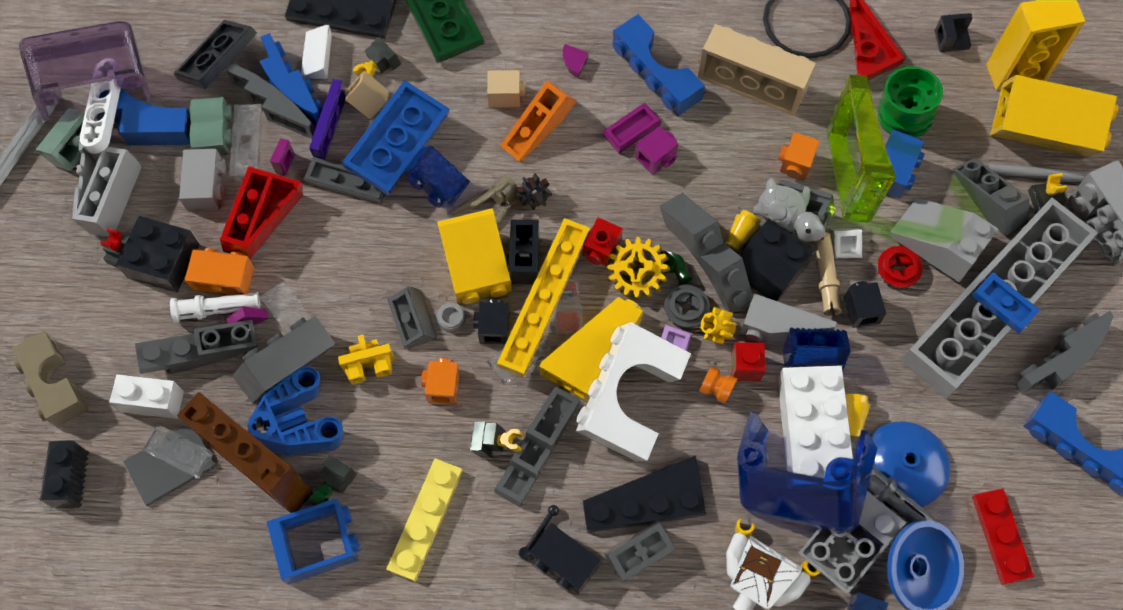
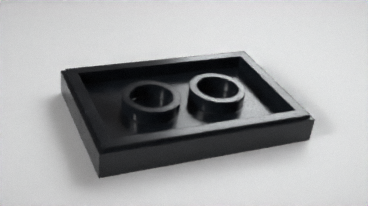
M223 20L173 75L181 82L206 89L256 36L257 32L251 26Z

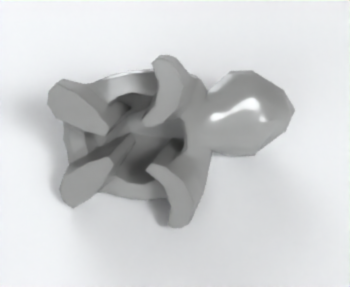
M774 177L770 178L766 183V190L760 196L759 203L754 206V214L762 216L766 221L770 219L788 233L796 230L798 239L804 242L818 241L825 236V228L819 216L812 212H805L810 201V188L804 186L803 193H800L793 188L778 185Z

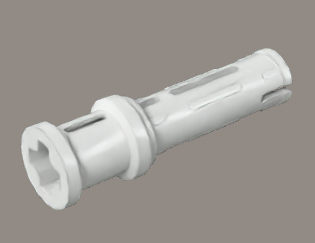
M258 292L216 298H204V296L197 295L194 299H170V312L173 323H179L183 319L197 318L198 320H204L208 315L233 313L243 306L260 308Z

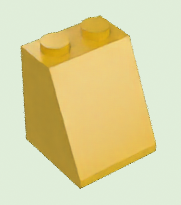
M493 208L437 222L457 304H474L481 298L489 296L498 298L512 291Z

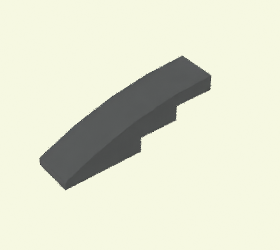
M231 62L226 72L232 84L245 90L250 103L262 107L268 121L308 138H313L315 131L312 123L290 99L256 74Z
M556 386L554 387L527 429L526 436L520 444L522 451L515 452L510 460L509 467L495 487L494 493L521 507L566 430L580 403V399Z

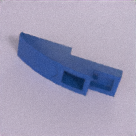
M270 33L261 36L269 57L261 60L260 63L270 84L290 99L309 121L317 126L323 108L318 98L313 100L311 97L314 89L309 78L303 79L299 70L293 72L289 61L283 62L281 57L286 55L280 41L274 42Z

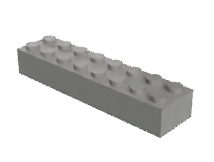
M1051 198L909 349L901 361L947 399L1011 329V327L972 297L973 293L994 272L1034 304L1098 233L1055 199Z

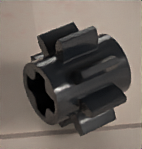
M534 173L533 177H523L522 186L516 188L518 193L522 195L519 199L522 205H526L529 202L532 210H535L536 206H546L547 198L552 196L551 191L547 188L550 185L547 179L544 178L540 181L536 173Z

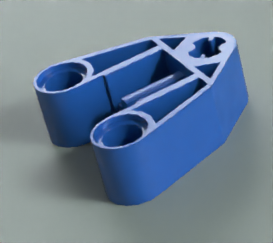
M310 366L299 368L265 393L247 425L248 432L268 449L287 456L336 450L342 443L343 427L337 418L330 416L311 423L307 422L305 412L299 405L312 401L320 392V375L315 368ZM306 380L314 383L311 387L300 385L301 382ZM262 427L263 430L267 432L261 433V431L257 429ZM326 430H332L337 435L333 438H325L322 433Z

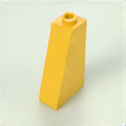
M620 297L616 298L539 365L540 375L588 403L590 399L588 395L589 388L593 381L599 378L602 371L599 366L604 355L610 352L613 345L611 337L617 327L630 322L639 326L642 321L643 310L632 300L626 299L625 301Z

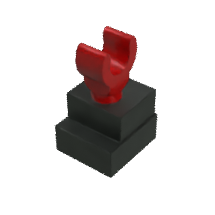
M107 228L109 238L107 242L102 240L100 242L106 253L103 259L106 263L116 266L129 237L122 235L119 231Z

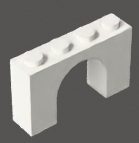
M630 322L617 327L611 337L613 345L610 352L606 353L601 360L599 368L602 371L598 380H594L589 388L588 395L590 399L587 406H584L578 414L577 423L579 424L576 432L637 462L648 461L659 433L633 421L623 413L617 400L618 381L622 374L630 367L641 368L667 382L681 380L691 353Z

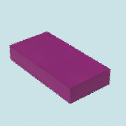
M643 103L603 130V136L620 154L661 126V120L646 103Z

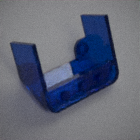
M750 411L737 454L739 496L742 506L754 515L840 533L853 531L860 522L878 450L868 431L861 430L854 459L845 457L833 459L827 465L824 477L820 478L767 468L768 452L764 444L768 429L756 412Z

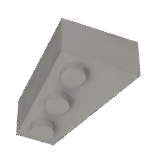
M79 143L81 162L80 165H77L76 172L79 175L78 188H75L72 219L89 234L109 237L107 228L117 229L142 165L126 149L107 147L101 153L93 154L88 152Z

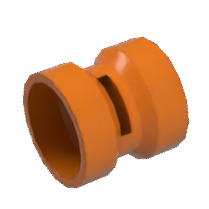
M711 366L699 392L706 396L713 393L717 401L726 404L738 378L731 375L721 376L720 370Z

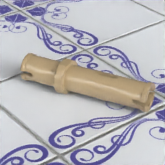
M825 232L824 240L815 241L820 278L818 287L819 292L822 293L823 313L826 316H832V308L835 315L842 313L839 290L841 288L836 275L832 235Z

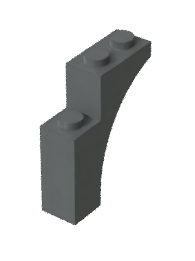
M684 193L660 205L665 226L679 238L700 264L712 283L724 309L733 313L750 303L753 296L743 258L723 242L718 221Z

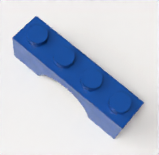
M637 14L614 29L613 48L618 55L625 57L633 72L639 73L645 79L647 87L653 92L656 91L662 98L665 107L669 110L672 109L679 116L703 99L705 85L688 67L669 69L661 66L652 58L650 50L653 47L655 31Z
M1050 391L1040 400L1023 427L1029 430L1034 438L1047 442L1056 448L1055 450L1059 455L1074 460L1082 466L1086 473L1099 477L1108 483L1110 489L1123 495V448L1119 450H1103L1090 444L1078 429L1076 422L1077 408Z

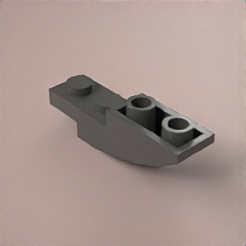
M1111 311L1102 316L1095 313L1082 322L1084 327L1079 330L1072 327L1059 336L1062 341L1054 347L1056 351L1043 359L1046 362L1040 367L1033 364L1020 373L1023 378L1015 384L1019 391L1023 394L1043 381H1046L1053 390L1079 370L1093 356L1103 342L1114 316Z
M246 320L194 329V334L135 343L140 374L167 369L174 373L241 355L257 348L253 321Z

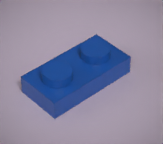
M994 272L972 295V297L1018 334L1040 311L1039 308Z

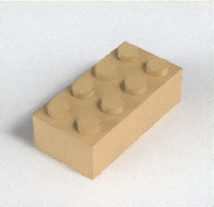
M715 24L702 49L698 78L795 116L807 92L816 63L804 56H797L786 52L778 46L763 43L755 37L745 36L729 27Z

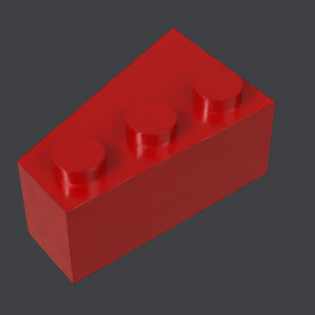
M248 166L220 237L223 252L229 254L231 252H240L251 259L303 197L302 182Z

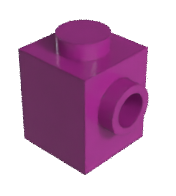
M659 126L636 144L634 158L654 175L662 167L667 168L676 160L677 139L671 132H666Z

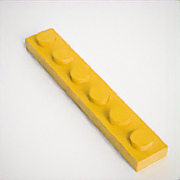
M564 218L498 359V368L523 378L525 377L580 256L583 243L590 232V227Z

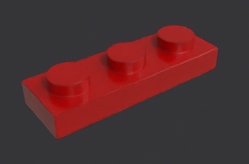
M1004 488L972 496L1001 585L1033 578L1034 574Z

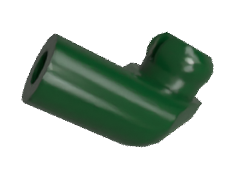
M662 250L660 254H666L668 260L663 262V264L668 265L670 272L675 273L679 284L685 285L691 282L692 277L683 257Z

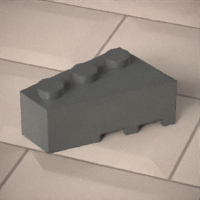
M316 316L308 321L304 317L290 326L292 331L283 336L280 332L266 342L268 346L263 350L259 351L258 348H255L242 357L244 362L232 376L251 403L260 399L264 393L275 387L293 372L309 365L335 345V342Z

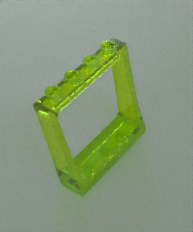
M849 75L846 79L844 90L840 93L839 102L835 105V112L830 118V124L826 132L842 219L871 223L894 183L896 173L882 138L868 77ZM853 120H855L861 157V167L857 175L847 143V133Z

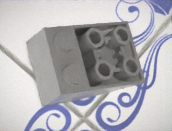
M1117 160L1090 172L1069 197L1073 209L1080 214L1088 226L1098 233L1095 238L1101 245L1104 255L1112 261L1114 266L1123 260V167Z
M856 482L798 554L848 595L906 522Z

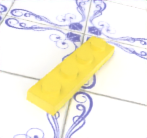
M436 458L434 459L386 570L388 572L416 582L463 472L462 468Z

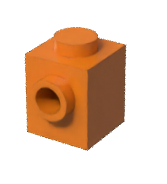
M793 132L789 146L783 145L778 158L779 161L783 162L780 172L794 179L806 180L820 140Z
M439 358L437 361L428 362V370H423L421 380L428 403L457 405L460 378L458 363H454L453 360L447 358Z

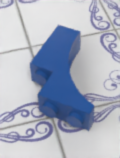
M122 88L120 89L114 122H117L118 133L123 137L127 145H190L191 118L187 108L153 106L135 99ZM110 90L103 91L99 98L106 97ZM105 112L96 115L98 121L104 117Z

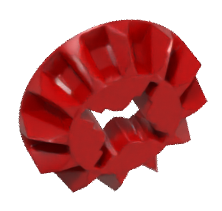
M905 246L887 248L881 253L877 261L878 274L881 275L884 283L893 285L894 289L898 287H905L907 289L909 286L916 284L923 272V264L918 254ZM896 262H898L900 266L907 267L903 271V276L902 274H900L899 270L892 269L894 268Z

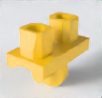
M364 334L358 335L359 344L349 346L350 354L338 356L339 364L352 385L366 380L364 369L374 366L377 377L391 375L392 361H395L389 343L379 346L377 339L366 342Z

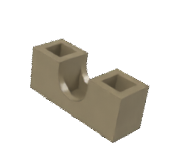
M42 331L12 347L16 355L13 362L17 370L25 375L27 381L24 383V386L30 396L36 398L39 405L35 406V409L44 422L47 420L58 427L89 410L78 387L67 377L57 383L50 384L49 380L52 372L66 362L56 341L49 334Z

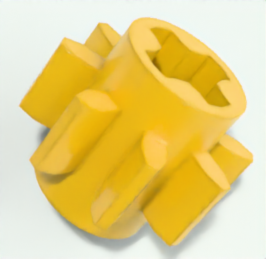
M713 307L712 313L704 314L700 326L702 331L706 333L704 339L723 345L724 339L732 338L737 325L731 319L733 313Z

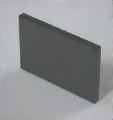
M187 425L123 461L146 506L153 504L155 501L216 467L203 440Z

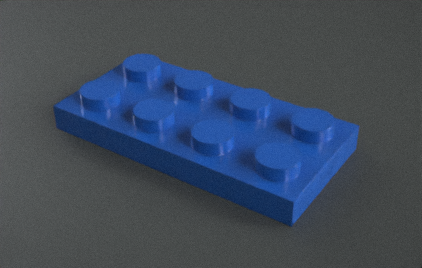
M404 80L344 159L342 166L389 196L448 116L450 109Z

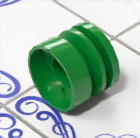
M907 66L893 72L885 83L878 107V121L881 127L890 135L892 130L915 138L927 133L934 122L943 97V86L938 77L931 71L921 67Z

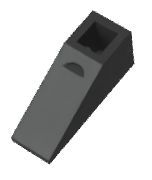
M973 158L953 168V173L987 221L997 227L1003 234L1007 235L1029 222V197L978 159Z

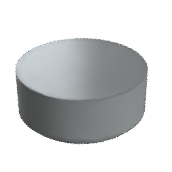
M457 303L443 304L438 309L436 315L438 325L446 332H456L465 324L464 310Z

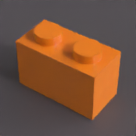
M205 248L203 251L193 250L185 281L192 291L229 296L248 294L254 266L248 256L240 252L225 254L210 248Z

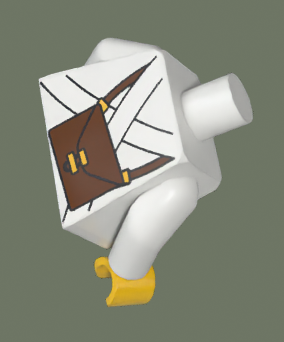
M742 518L738 519L735 534L726 552L727 574L732 579L731 587L740 592L733 608L735 610H753L755 605L759 604L769 610L773 605L781 607L798 599L810 584L811 579L821 572L817 569L814 573L809 571L807 567L808 561L803 562L799 566L752 537L751 535L755 527L754 523H752L750 530L745 531L740 527Z

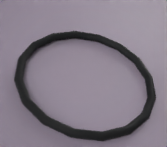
M769 0L765 5L763 23L767 35L776 46L794 55L806 58L826 56L840 48L849 36L851 16L848 6L843 0H836L843 8L846 18L845 32L837 44L825 51L813 53L792 50L780 43L771 32L768 16L770 7L775 0Z

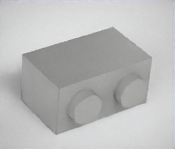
M217 149L183 150L179 199L187 211L220 210V200L224 199L225 194L222 175L226 174L225 159L221 158Z

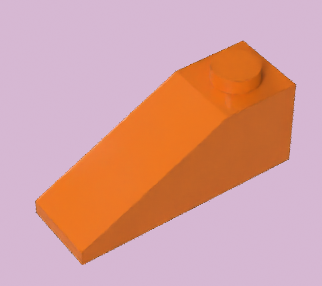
M546 81L500 146L516 160L522 162L564 120L577 100L558 85Z

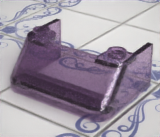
M115 21L31 36L19 42L20 56L31 94L43 121L49 120L47 106L58 102L62 98L61 89L116 79L120 87L128 90L142 87L146 100H152L140 50L132 26L127 22Z

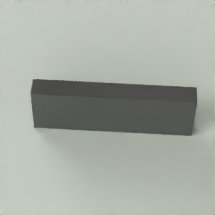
M316 157L312 158L303 179L307 185L380 205L385 196V193L344 168L342 164Z

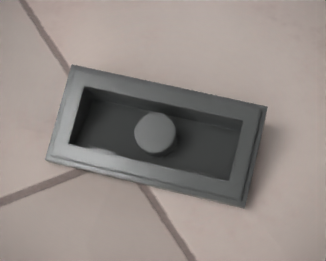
M408 286L387 299L404 349H409L437 338L422 292L419 289Z

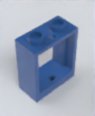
M338 498L266 521L281 580L288 585L358 561L356 552L360 551V545L356 534H351L348 523L352 522L351 513L348 505L343 506ZM335 515L346 553L297 569L287 530Z

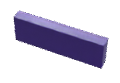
M332 80L309 147L313 157L326 159L346 98V90L341 80Z

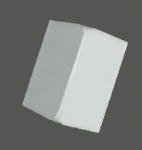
M831 229L834 259L862 258L861 229Z

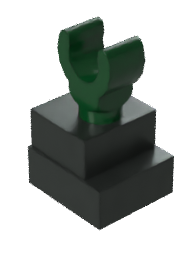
M328 455L322 464L324 468L317 476L324 483L319 486L309 500L315 505L329 501L334 488L344 493L357 475L350 467L331 455Z

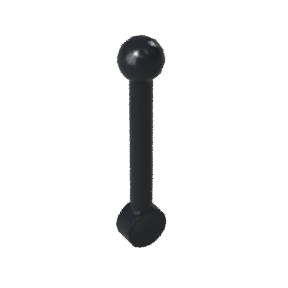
M551 505L548 507L547 516L526 547L519 549L518 554L521 559L527 560L530 557V550L552 517L559 514L558 506Z

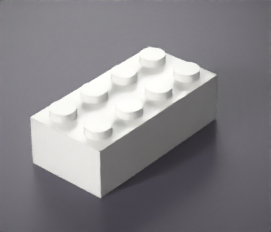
M842 366L782 368L778 377V389L789 492L848 490L856 480Z

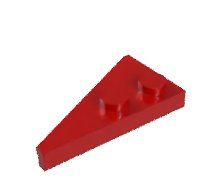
M849 0L857 81L861 84L903 64L905 57L864 0Z

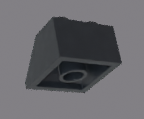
M768 219L751 238L740 257L743 258L749 285L766 298L778 302L809 265L814 251Z

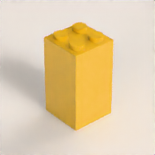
M1015 75L1002 84L990 136L1086 157L1100 153L1109 146L1112 133L1109 132L1111 121L1115 120L1119 106L1116 105L1117 96Z

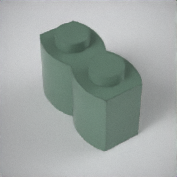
M224 97L191 100V149H217L219 154L228 153L229 145L233 144L232 130L228 129L229 121H233L231 105H227Z

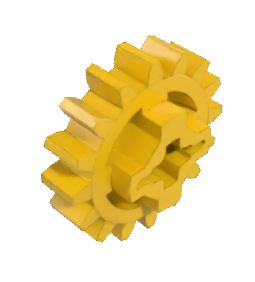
M640 237L636 238L635 244L626 239L625 248L617 245L618 255H610L614 264L607 266L610 271L614 272L609 279L612 282H617L615 288L618 291L624 289L626 297H630L632 292H634L637 299L641 298L643 292L648 297H651V289L653 288L660 291L661 288L658 283L660 281L667 282L668 280L663 275V272L670 271V267L663 264V262L668 260L666 254H660L662 248L659 245L653 247L651 239H648L643 244ZM645 251L652 254L656 262L646 260ZM641 263L644 268L639 269V273H636L633 268H637L638 264ZM622 274L631 276L632 285L624 281ZM652 275H654L653 278L645 284L646 280L649 279Z

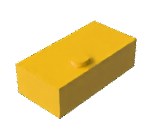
M1035 0L1019 4L986 63L996 91L1001 90L1002 84L1015 75L1043 81L1048 80L1086 22L1077 0Z

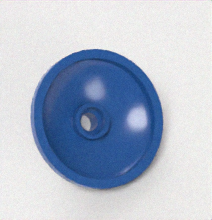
M904 421L885 424L876 429L867 438L860 453V468L867 462L872 461L875 463L877 470L887 478L892 477L897 483V488L921 507L936 500L948 484L950 461L947 451L936 435L921 425ZM905 456L913 457L914 464H909Z
M922 520L907 525L899 532L890 548L887 563L889 584L895 598L907 610H946L955 601L963 582L964 559L957 539L948 528L934 521Z

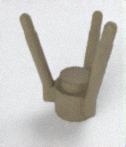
M504 176L486 190L454 208L451 214L455 215L469 206L475 208L492 197L499 204L505 203L495 218L498 226L509 208L517 202L514 197L518 193L516 190L517 185L510 177Z

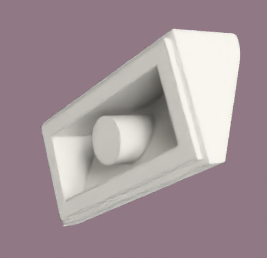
M329 25L306 32L301 68L303 79L307 77L309 79H327L332 41Z

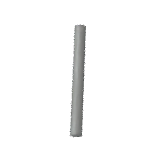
M987 164V167L998 175L1048 179L1050 174L1063 173L1060 180L1082 182L1090 173L1005 164Z

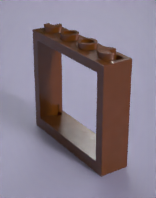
M200 392L178 413L177 416L208 446L289 513L298 511L313 494L310 488L287 463Z

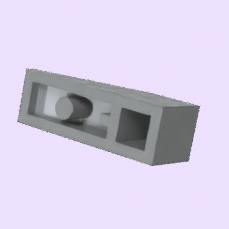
M754 294L740 334L746 335L747 339L758 343L762 341L773 343L825 338L831 336L837 322Z

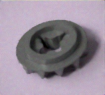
M680 285L673 288L667 294L664 302V311L668 316V320L675 323L678 328L688 327L691 329L693 326L701 325L704 314L709 313L710 309L706 294L698 287L692 285ZM689 298H691V308L694 311L689 310L687 314L682 315V307L679 304L685 305Z

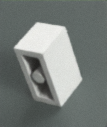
M116 375L109 403L121 413L178 419L177 415L184 391L174 381Z

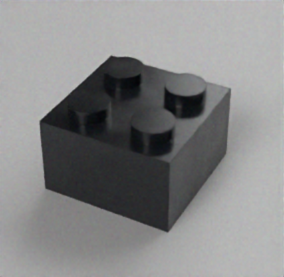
M139 216L116 266L129 279L178 293L187 274L192 251L197 250L200 244L190 230Z

